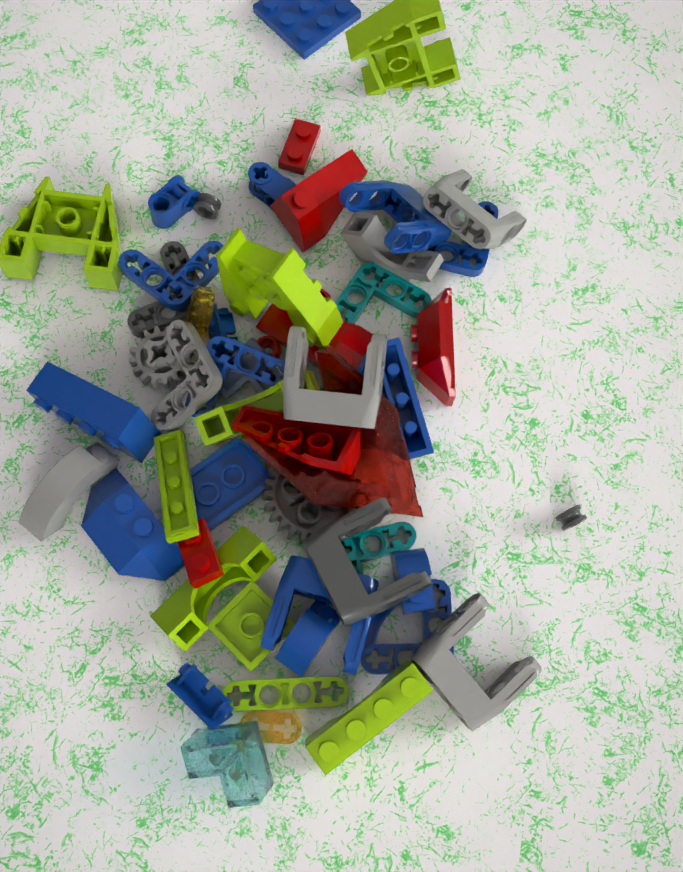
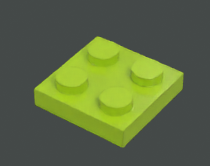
M252 581L208 623L209 630L251 673L272 652L260 648L273 604V600ZM289 616L281 641L276 644L275 648L289 635L296 624Z

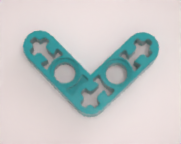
M367 262L359 267L335 304L341 316L344 313V307L348 310L345 315V322L355 324L373 296L416 319L418 313L432 299L421 288L373 262ZM371 272L375 274V279L365 280V275H370ZM385 279L380 289L379 282L382 283V280ZM390 285H397L401 288L402 293L398 296H391L387 293L386 289ZM409 292V298L406 299V302H403L405 300L406 293ZM351 293H359L362 295L363 301L353 304L348 301L347 297ZM423 301V306H419L418 309L413 307L414 302Z
M396 522L365 530L341 543L345 549L351 550L347 555L351 563L356 564V567H354L356 572L364 574L361 563L390 556L392 552L409 550L414 545L417 536L414 527L410 523ZM400 529H402L404 534L409 533L410 536L407 538L406 544H402L401 540H394L390 542L391 548H386L387 541L383 533L388 532V538L397 536ZM370 536L377 537L381 542L380 550L372 553L367 551L364 547V540Z

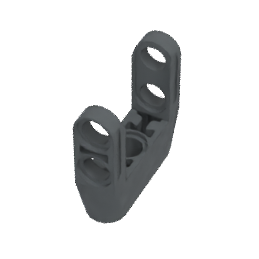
M386 498L377 499L331 521L302 541L306 553L344 626L375 616L424 591L433 584L427 572L424 571L421 573H411L369 595L367 594L341 542L381 523L383 518L392 511Z

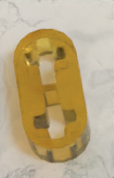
M196 286L191 295L186 322L193 324L201 339H205L214 309L215 296L211 287Z
M251 711L241 719L240 732L246 740L251 742L292 744L301 736L302 723L298 717L290 713ZM253 717H258L259 723L269 724V731L260 730L257 732V736L253 737L251 736V731L246 729V723L252 722ZM285 719H291L292 725L297 726V732L291 733L290 739H285L283 732L273 731V724L283 725Z

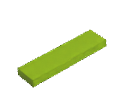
M180 429L153 437L165 539L169 544L199 536L185 433Z

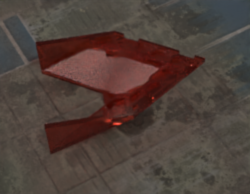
M330 345L318 347L314 353L324 391L362 395L364 377ZM383 395L381 396L375 429L360 428L361 456L352 475L310 466L245 434H241L237 438L314 504L358 509L377 499L386 498L392 508L390 513L423 517L415 492L416 484L406 442L402 438L398 409Z

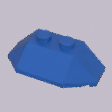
M400 337L387 340L382 396L375 429H361L366 443L402 461H407L433 454L434 450ZM366 354L349 383L351 394L362 395Z
M117 468L91 487L81 527L118 575L166 581L185 566L179 546L176 542L169 544L166 541L162 524Z

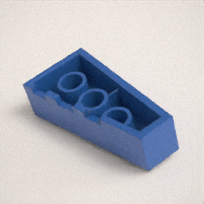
M48 361L26 390L35 399L33 404L46 413H49L50 410L55 412V415L69 425L74 423L86 434L98 437L107 445L122 451L140 463L144 461L154 446L153 437L161 435V432L156 429L155 425L139 407Z

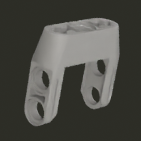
M463 169L443 176L425 192L423 204L428 212L476 249H495L513 239L527 221L525 217L516 211L496 219L463 192L471 182L472 176ZM460 210L465 214V220L461 218Z
M291 326L288 333L283 378L284 419L375 429L382 396L387 335L375 333L372 335L371 342L367 346L362 395L304 389L309 342L306 338L305 327Z
M476 593L464 601L429 634L411 658V661L460 721L471 731L476 730L500 714L537 678L542 670V667L533 656L526 657L521 661L514 662L483 691L449 650L485 616L489 603L481 593Z

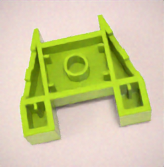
M394 0L345 32L351 62L364 57L368 60L369 65L361 68L367 96L386 94V90L402 87L403 92L412 91L413 86L425 84L427 89L436 88L461 79L450 37L435 41L426 46L423 45L421 37L446 29L440 0Z
M45 176L34 191L35 197L27 207L23 206L18 213L19 218L13 227L9 226L3 233L0 242V267L3 273L9 278L34 281L42 251L86 256L83 272L90 288L119 291L122 271L118 261L122 254L117 208L110 184H105L102 196L55 191L50 177Z
M237 227L217 253L216 258L223 292L230 303V309L235 314L241 317L246 315L256 320L269 301L273 302L278 308L287 311L294 326L305 327L306 338L310 347L315 345L326 349L344 321L332 298H325L320 293L322 285L317 279H312L311 281L303 270L306 264L295 249L289 248L286 254L280 253L247 240L241 228Z

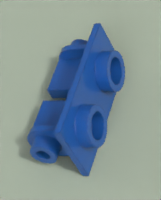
M213 304L207 315H205L203 322L204 329L208 332L210 340L215 336L234 335L236 328L232 312H229L228 308L218 309L217 304ZM226 342L217 344L215 347L219 351V357L222 354L232 355L236 351L226 349Z
M185 663L178 671L180 675L166 684L212 731L233 716L231 712L234 708L230 705L232 701L215 685L208 690L206 685L209 680L197 669L195 664Z

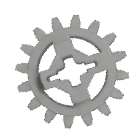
M158 326L154 327V333L152 334L144 330L145 338L140 339L136 337L134 340L137 347H130L129 349L133 356L129 358V363L131 367H134L132 371L135 377H140L144 385L151 381L153 389H157L159 383H163L165 389H169V382L174 381L175 384L179 385L180 380L178 377H186L167 341L166 331L168 326L164 332H160ZM192 352L190 355V363L192 365H194L191 357L194 356V352ZM144 354H145V355L147 356V358H148V359L145 361V363H146V366H145V367L143 366V356H144Z

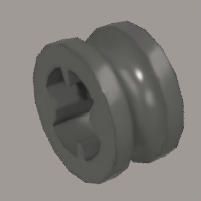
M200 193L193 208L201 217L216 219L218 216L217 210L221 208L222 204L215 196L208 193Z
M580 505L566 510L555 518L557 521L562 522L563 526L561 529L563 531L587 519L586 515L580 513Z

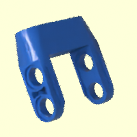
M385 180L352 182L347 184L339 194V202L351 212L384 210L397 222L396 226L390 229L384 239V245L394 254L428 250L448 240L452 230L428 212L423 204V196L410 185ZM375 192H377L376 195L370 200L371 196ZM355 193H357L356 196L349 202L350 198Z
M290 556L275 594L260 648L274 651L276 644L281 641L295 594L332 605L310 559ZM357 573L368 595L378 590V580ZM371 617L352 624L343 656V672L356 676Z

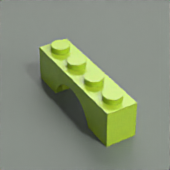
M306 370L304 389L319 390L313 373ZM283 380L256 395L235 403L220 406L194 417L205 446H215L243 434L233 429L231 424L243 405L283 412Z
M243 525L217 550L224 572L223 576L196 589L190 584L188 578L150 615L157 625L184 652L209 629L207 624L209 607L214 598L224 588L239 581L255 582L277 560L265 543Z
M408 659L383 678L381 683L357 705L344 714L329 720L306 738L305 748L326 776L434 690L414 663Z

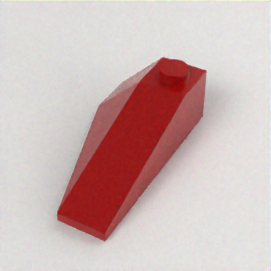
M353 149L291 188L270 205L302 253L326 236L342 212L344 206L339 202L341 190L349 183L361 182L368 172Z
M271 304L256 325V328L267 336L275 338L281 345L287 348L289 329L294 325L287 311L278 308L275 304ZM344 322L326 349L315 345L313 347L308 346L307 361L349 388V383L367 352V346L371 342L373 334L359 325Z
M247 405L242 406L231 423L233 429L305 464L322 470L352 475L361 456L360 427L284 419L283 412Z

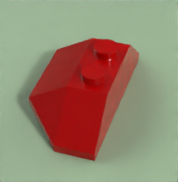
M445 288L418 313L416 323L410 326V342H415V351H411V369H416V379L445 406H452L456 397L452 288Z

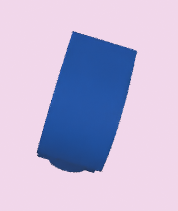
M424 548L391 553L390 559L394 582L411 573H421L424 571L427 572L430 578L432 573ZM432 585L401 602L403 615L436 609Z
M315 600L310 608H307L299 618L275 659L302 677L341 621L336 611L326 603Z

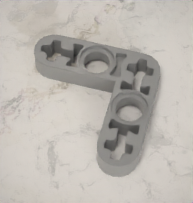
M174 320L170 323L166 331V338L187 378L153 409L151 421L156 429L162 431L178 429L216 395L222 386L221 373L195 326L182 320ZM194 350H197L198 359L192 365L190 363V355ZM189 392L191 400L189 405L184 407L182 399L184 394Z

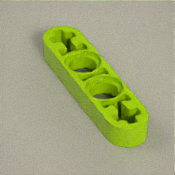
M336 676L241 680L228 683L222 690V693L228 698V694L234 692V687H239L242 693H251L249 686L256 685L254 697L257 705L250 706L251 699H241L239 706H234L232 701L230 705L234 708L233 711L236 712L337 707L346 701L349 694V688L345 680ZM321 682L320 689H329L331 683L336 682L337 687L343 688L344 693L338 695V701H331L330 695H320L322 702L315 703L316 688L314 683ZM301 683L308 685L311 689V697L304 703H298L292 695L294 687ZM267 685L276 687L279 692L277 701L270 705L263 703L260 699V692Z

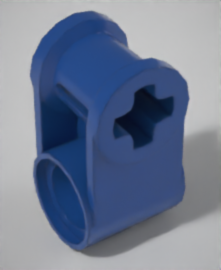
M254 163L248 170L250 193L265 203L271 210L270 205L281 195L296 186L291 179L284 177L267 163Z
M176 175L172 177L166 185L152 194L148 200L152 223L161 229L173 226L187 212L194 209V204L197 202L200 192L196 189H191L185 183L182 176Z

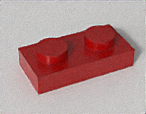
M295 118L278 161L280 169L305 175L321 132V125Z
M203 518L198 520L199 536L178 541L190 584L195 589L224 575L208 524Z

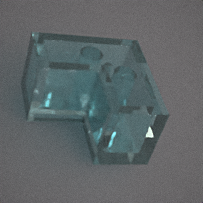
M257 721L220 725L213 731L209 727L197 728L180 747L189 779L220 776L228 808L260 805L274 784Z

